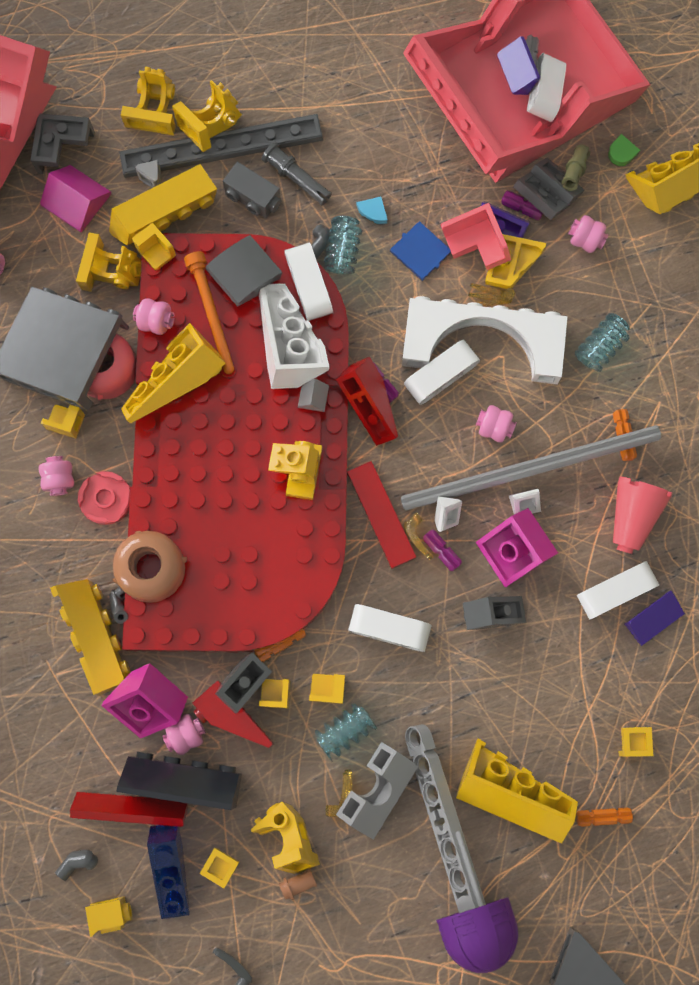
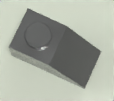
M522 596L486 597L463 603L467 630L489 629L526 623Z
M250 653L241 659L224 678L215 695L236 714L272 671L253 653Z

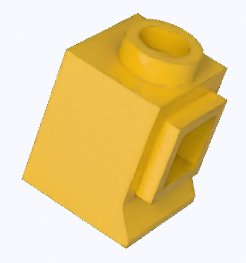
M125 896L92 903L90 906L85 907L90 937L101 931V934L121 930L125 927V923L132 920L131 905L126 903Z

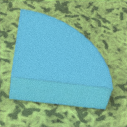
M381 197L356 202L357 209L362 216L374 221L376 224L387 223L388 219Z

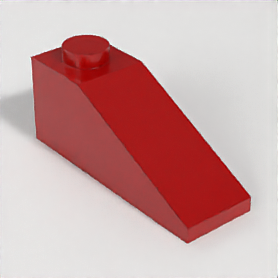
M370 356L348 366L336 378V381L375 445L378 446L396 439L398 432L384 380Z
M217 680L192 702L196 707L193 712L203 724L208 721L213 726L268 748L274 745L243 707L235 714L215 695L221 685L220 681Z

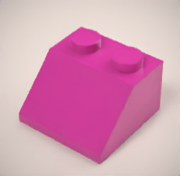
M529 508L512 515L476 542L504 587L514 583L558 554Z
M149 663L130 672L103 701L101 706L141 739L177 724L188 696Z

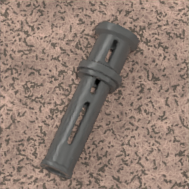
M277 142L269 145L262 155V161L264 163L269 162L274 166L280 176H288L323 206L327 201L319 194L322 193L326 198L330 199L332 192L328 191L296 164L295 157L285 154L279 148Z

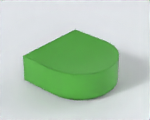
M621 134L611 144L608 157L613 164L625 166L639 154L640 149Z

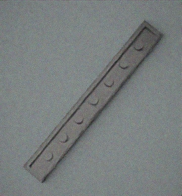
M318 114L223 131L210 138L212 148L204 152L190 138L123 150L119 151L123 175L125 178L138 176L135 168L138 164L155 160L158 161L161 171L265 152L273 142H277L281 149L323 141Z

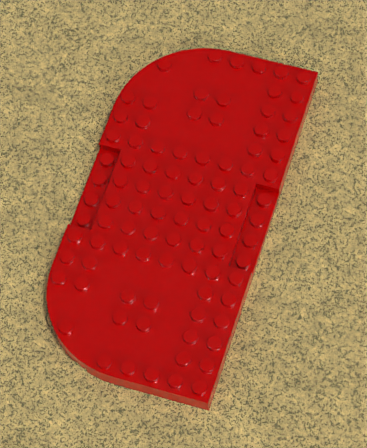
M162 233L172 244L176 256L157 271L142 256L139 304L146 298L156 302L168 303L171 307V312H174L175 315L171 317L174 318V324L171 329H168L162 335L138 329L135 383L138 387L141 382H147L150 379L153 371L151 369L155 362L162 363L169 353L166 350L167 346L189 323L218 352L195 276L191 274L190 270H187L184 257L190 253L204 252L207 264H209L227 248L251 235L282 271L281 278L271 284H285L300 306V313L307 321L284 250L295 246L276 238L252 234ZM319 263L318 266L331 301L333 313L310 320L309 322L312 325V331L316 338L321 339L325 345L329 363V370L314 378L329 385L325 412L298 408L302 386L298 388L271 389L259 294L237 307L208 271H204L234 365V371L231 374H227L222 366L221 371L216 376L211 377L206 383L135 422L132 487H130L128 537L137 531H156L162 533L178 546L183 557H187V561L185 562L183 581L176 592L162 601L150 603L136 600L125 593L124 610L128 614V619L123 624L122 650L151 652H252L281 642L293 636L301 629H305L319 616L331 600L342 574L346 550L348 399L337 383L336 378L348 368L349 331L346 308L341 294L334 281ZM295 441H306L322 445L313 500L286 496L289 474L268 471L273 443L295 445ZM147 554L141 557L137 563V573L139 577L144 579L155 577L161 568V560L154 554Z

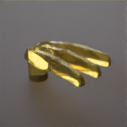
M471 283V288L490 294L472 292L468 294L472 298L492 300L475 302L482 304L483 307L511 303L515 296V291L512 288L502 290Z
M415 513L409 520L404 522V528L411 541L428 559H433V555L426 549L414 530L423 521Z
M349 769L343 773V788L339 805H326L327 817H338L336 815L350 791H352L353 778L352 771Z

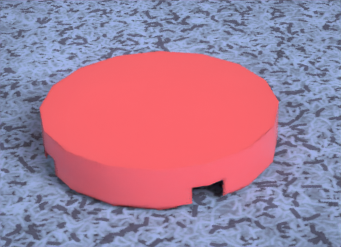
M98 472L88 477L79 489V507L86 518L96 524L110 525L119 522L129 511L130 486L121 476L113 472Z

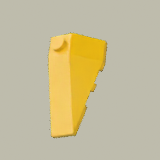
M191 323L170 342L166 348L169 353L162 363L155 362L151 368L153 371L150 379L147 382H141L121 408L129 423L144 417L199 387L221 371L222 366L225 364L224 360Z

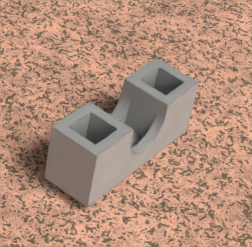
M383 742L380 743L367 764V767L376 774L375 786L365 795H358L350 791L336 814L348 825L373 840L418 768L417 764Z

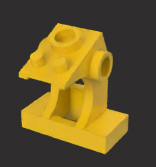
M145 67L144 71L139 70L140 78L137 83V93L141 94L139 104L136 108L122 106L120 114L126 128L174 136L176 125L173 115L168 114L167 109L169 100H173L175 95V84H172V80L165 75L166 72L164 70H155L150 67ZM149 99L160 100L156 111L147 110Z
M212 80L210 81L212 96L208 98L206 107L193 111L187 108L181 101L172 105L177 126L202 152L212 148L210 138L231 128L242 116L236 108L238 101L231 95L232 93L228 89L223 92L224 85L221 82L216 85Z
M89 233L76 282L81 290L92 292L95 280L112 283L120 289L138 286L141 277L142 260L137 257V253L127 249L125 246H122L121 254L103 251L104 243L100 235ZM110 263L117 265V273H107Z
M295 441V445L273 443L268 471L289 474L286 496L313 500L322 445L306 441Z
M284 802L276 803L267 810V815L263 819L258 817L254 821L256 825L251 829V832L264 835L278 830L283 837L284 846L282 852L272 857L275 869L296 874L320 865L317 853L312 852L304 819L292 805Z

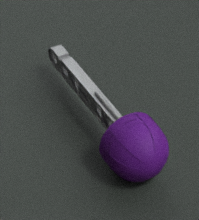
M424 724L411 726L405 733L407 748L410 757H413V762L418 765L415 773L459 911L436 920L442 941L450 957L462 968L475 973L495 971L510 960L518 942V926L509 897L485 903L439 756L434 751L436 747L432 734ZM417 732H418L419 735H420V740H421L420 744L418 743V740H417V736H416V735H417ZM425 759H427L429 763V772L427 771L425 766ZM434 786L438 792V799L434 795ZM451 843H453L455 846L456 856L452 851ZM460 871L465 877V884L461 880Z

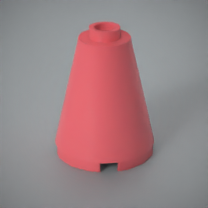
M619 477L613 543L618 544L617 550L633 554L634 549L638 551L641 549L671 499L673 492L641 481L633 482L630 478Z

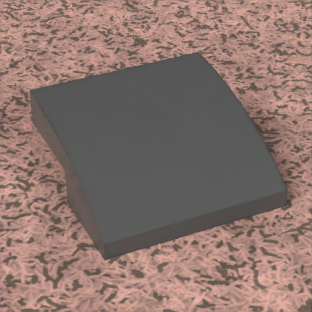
M548 157L535 164L531 172L519 178L513 186L550 220L562 213L584 192V189L579 184L577 189L573 191L564 189V184H561L566 173Z
M251 235L227 248L207 264L205 268L237 307L258 296L260 289L279 280L282 275V271Z

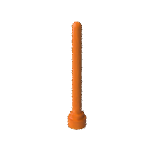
M193 252L184 257L187 270H190L191 274L195 276L218 353L225 362L223 365L224 372L231 374L234 371V365L204 272L207 261L204 252Z

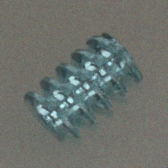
M335 216L331 220L332 227L329 231L330 237L328 238V247L326 248L327 256L324 258V268L329 272L336 274L355 273V268L350 265L356 264L357 259L351 255L359 253V249L355 246L359 245L361 240L356 236L362 235V229L357 227L360 221L356 218Z
M608 313L605 320L599 323L598 328L592 331V335L585 339V343L580 344L578 350L575 351L576 357L588 368L601 372L603 367L599 362L608 364L610 360L607 355L614 357L616 355L614 348L621 349L623 347L620 340L627 342L630 339L626 332L630 330L628 323L620 316Z
M355 703L351 704L352 714L345 709L342 711L344 720H340L336 716L333 717L334 727L327 723L324 724L325 734L319 730L314 731L316 740L332 762L331 753L338 757L342 755L340 746L347 750L351 749L349 739L359 743V732L366 737L369 735L367 726L374 730L378 729L364 708L359 707Z

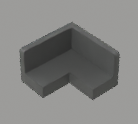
M39 114L31 154V162L38 174L44 173L45 166L59 167L62 144L88 145L89 136L94 137L95 134L89 118Z

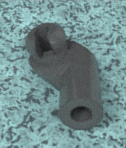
M318 224L313 230V235L317 238L311 246L316 260L325 250L331 236L329 228H325L322 224Z
M117 587L115 591L112 590L110 592L109 599L113 618L117 623L121 624L128 619V614L124 610L123 603L125 592L120 587Z
M90 850L72 851L56 870L55 874L66 881L76 868L94 869L98 863V858Z

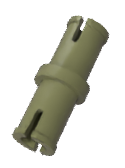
M580 144L575 147L572 158L566 164V174L561 184H564V189L568 191L577 189L580 177L585 174L586 162L591 151H588V146Z

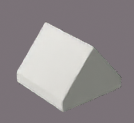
M539 489L509 495L514 514L529 508L532 514L541 512Z
M438 497L434 519L438 531L442 532L459 524L461 500Z

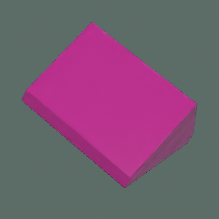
M69 165L49 173L40 205L82 233L112 193Z

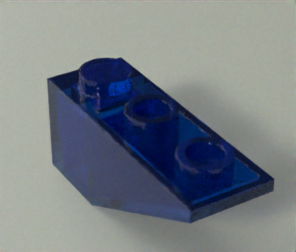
M150 826L147 848L161 919L188 916L190 911L180 829L177 826Z

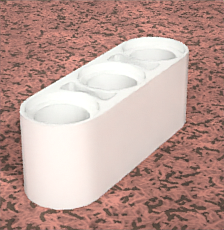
M542 53L537 60V70L540 79L529 93L527 112L552 122L561 105L566 63Z
M310 242L284 250L306 319L310 321L332 314L331 301Z
M461 340L411 375L404 382V385L419 405H422L472 370L480 362V359L466 341Z
M645 561L578 594L577 597L590 620L659 586V583L648 562Z
M355 604L348 631L397 646L425 652L432 625Z

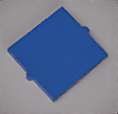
M420 221L410 231L403 233L402 238L390 249V252L422 281L434 269H439L440 263L451 253L450 248Z

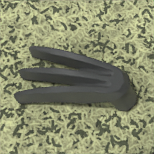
M219 948L213 950L217 957L230 965L240 976L235 985H249V983H252L250 974L235 958Z

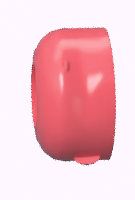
M117 333L107 352L108 355L114 357L113 365L108 370L97 373L87 395L98 400L112 399L124 394L131 388L136 379L137 357L130 344Z

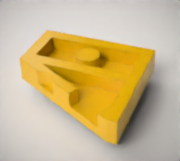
M502 234L508 246L511 260L489 269L485 285L511 290L546 249V243Z

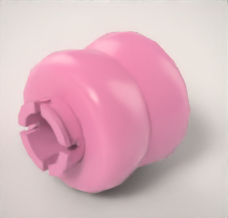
M584 215L580 221L575 219L568 234L572 235L571 244L576 247H582L588 253H593L596 248L601 250L606 242L605 239L608 238V234H605L606 225L603 222L594 221L588 215Z
M146 298L135 306L133 315H136L133 316V320L136 321V325L141 331H151L162 335L168 329H171L174 324V318H171L175 316L174 312H171V307L166 302H156Z
M490 405L486 412L481 409L475 426H480L479 435L482 437L492 438L494 441L502 443L506 436L511 438L517 422H512V412L500 410L498 407Z
M63 456L45 458L47 462L39 465L41 489L47 492L50 491V496L68 494L66 490L74 487L72 463L63 460Z
M185 714L180 717L177 724L165 728L166 735L162 737L170 752L175 750L178 755H184L191 748L202 745V734L206 732L198 718L193 719L190 714Z

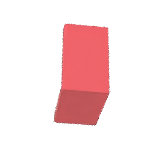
M489 203L440 224L454 259L478 249L487 270L511 260L508 246Z

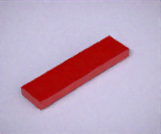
M372 461L347 471L391 569L416 559V555Z
M76 792L70 808V818L183 827L188 803L150 797Z

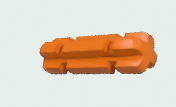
M616 410L613 413L614 423H617L615 427L617 436L632 432L631 423H628L630 419L628 410ZM635 447L620 451L623 461H631L637 458Z
M301 629L293 636L281 642L254 650L255 654L261 662H265L271 658V654L274 653L276 655L293 645L292 641H299L304 638L306 633L304 629Z
M628 807L618 808V810L614 808L596 809L591 812L589 810H581L576 812V821L578 826L581 827L590 826L591 824L594 826L614 825L617 822L629 824L633 821V814L631 808Z

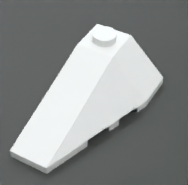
M269 284L260 289L259 298L271 389L298 388L328 371L329 363L325 345L321 339L316 338L312 331V325L300 313V306L285 284Z

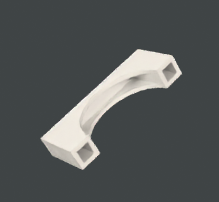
M418 296L415 299L410 298L402 366L424 367L429 363L436 346L447 335L464 327L479 325L499 329L510 335L521 345L530 362L532 382L559 383L563 369L567 316H561L558 312L535 313L534 310L527 308L520 309L519 311L509 310L508 307L501 305L494 306L493 308L483 307L482 304L475 302L468 303L467 305L457 304L456 301L444 299L441 302L431 301L430 298Z

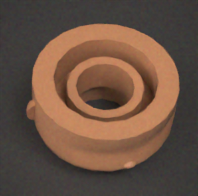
M137 531L126 538L117 548L113 559V574L115 578L112 580L126 594L136 600L150 603L162 601L175 593L181 585L185 575L187 557H183L178 546L166 535L156 531ZM147 554H154L161 560L160 571L155 577L150 579L139 577L137 573L138 561Z

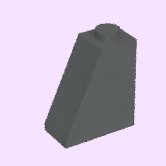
M570 927L549 983L551 985H626L584 937Z

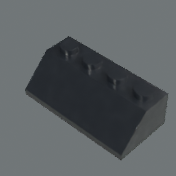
M137 751L136 757L128 756L116 792L233 810L237 807L242 773H236V767L219 765V770L208 768L209 763L192 760L191 765L180 764L181 758L164 756V761L154 760V754Z

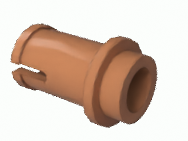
M310 869L288 880L285 877L283 878L284 882L279 883L285 900L289 898L294 900L295 895L317 886Z

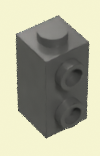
M238 161L222 181L225 195L233 202L239 201L246 205L247 210L256 216L260 214L267 219L270 213H275L281 204L279 187Z

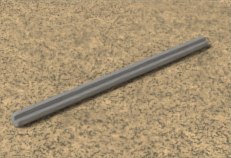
M655 425L410 493L401 497L402 506L407 511L436 503L438 497L454 498L659 441L661 432L659 427Z

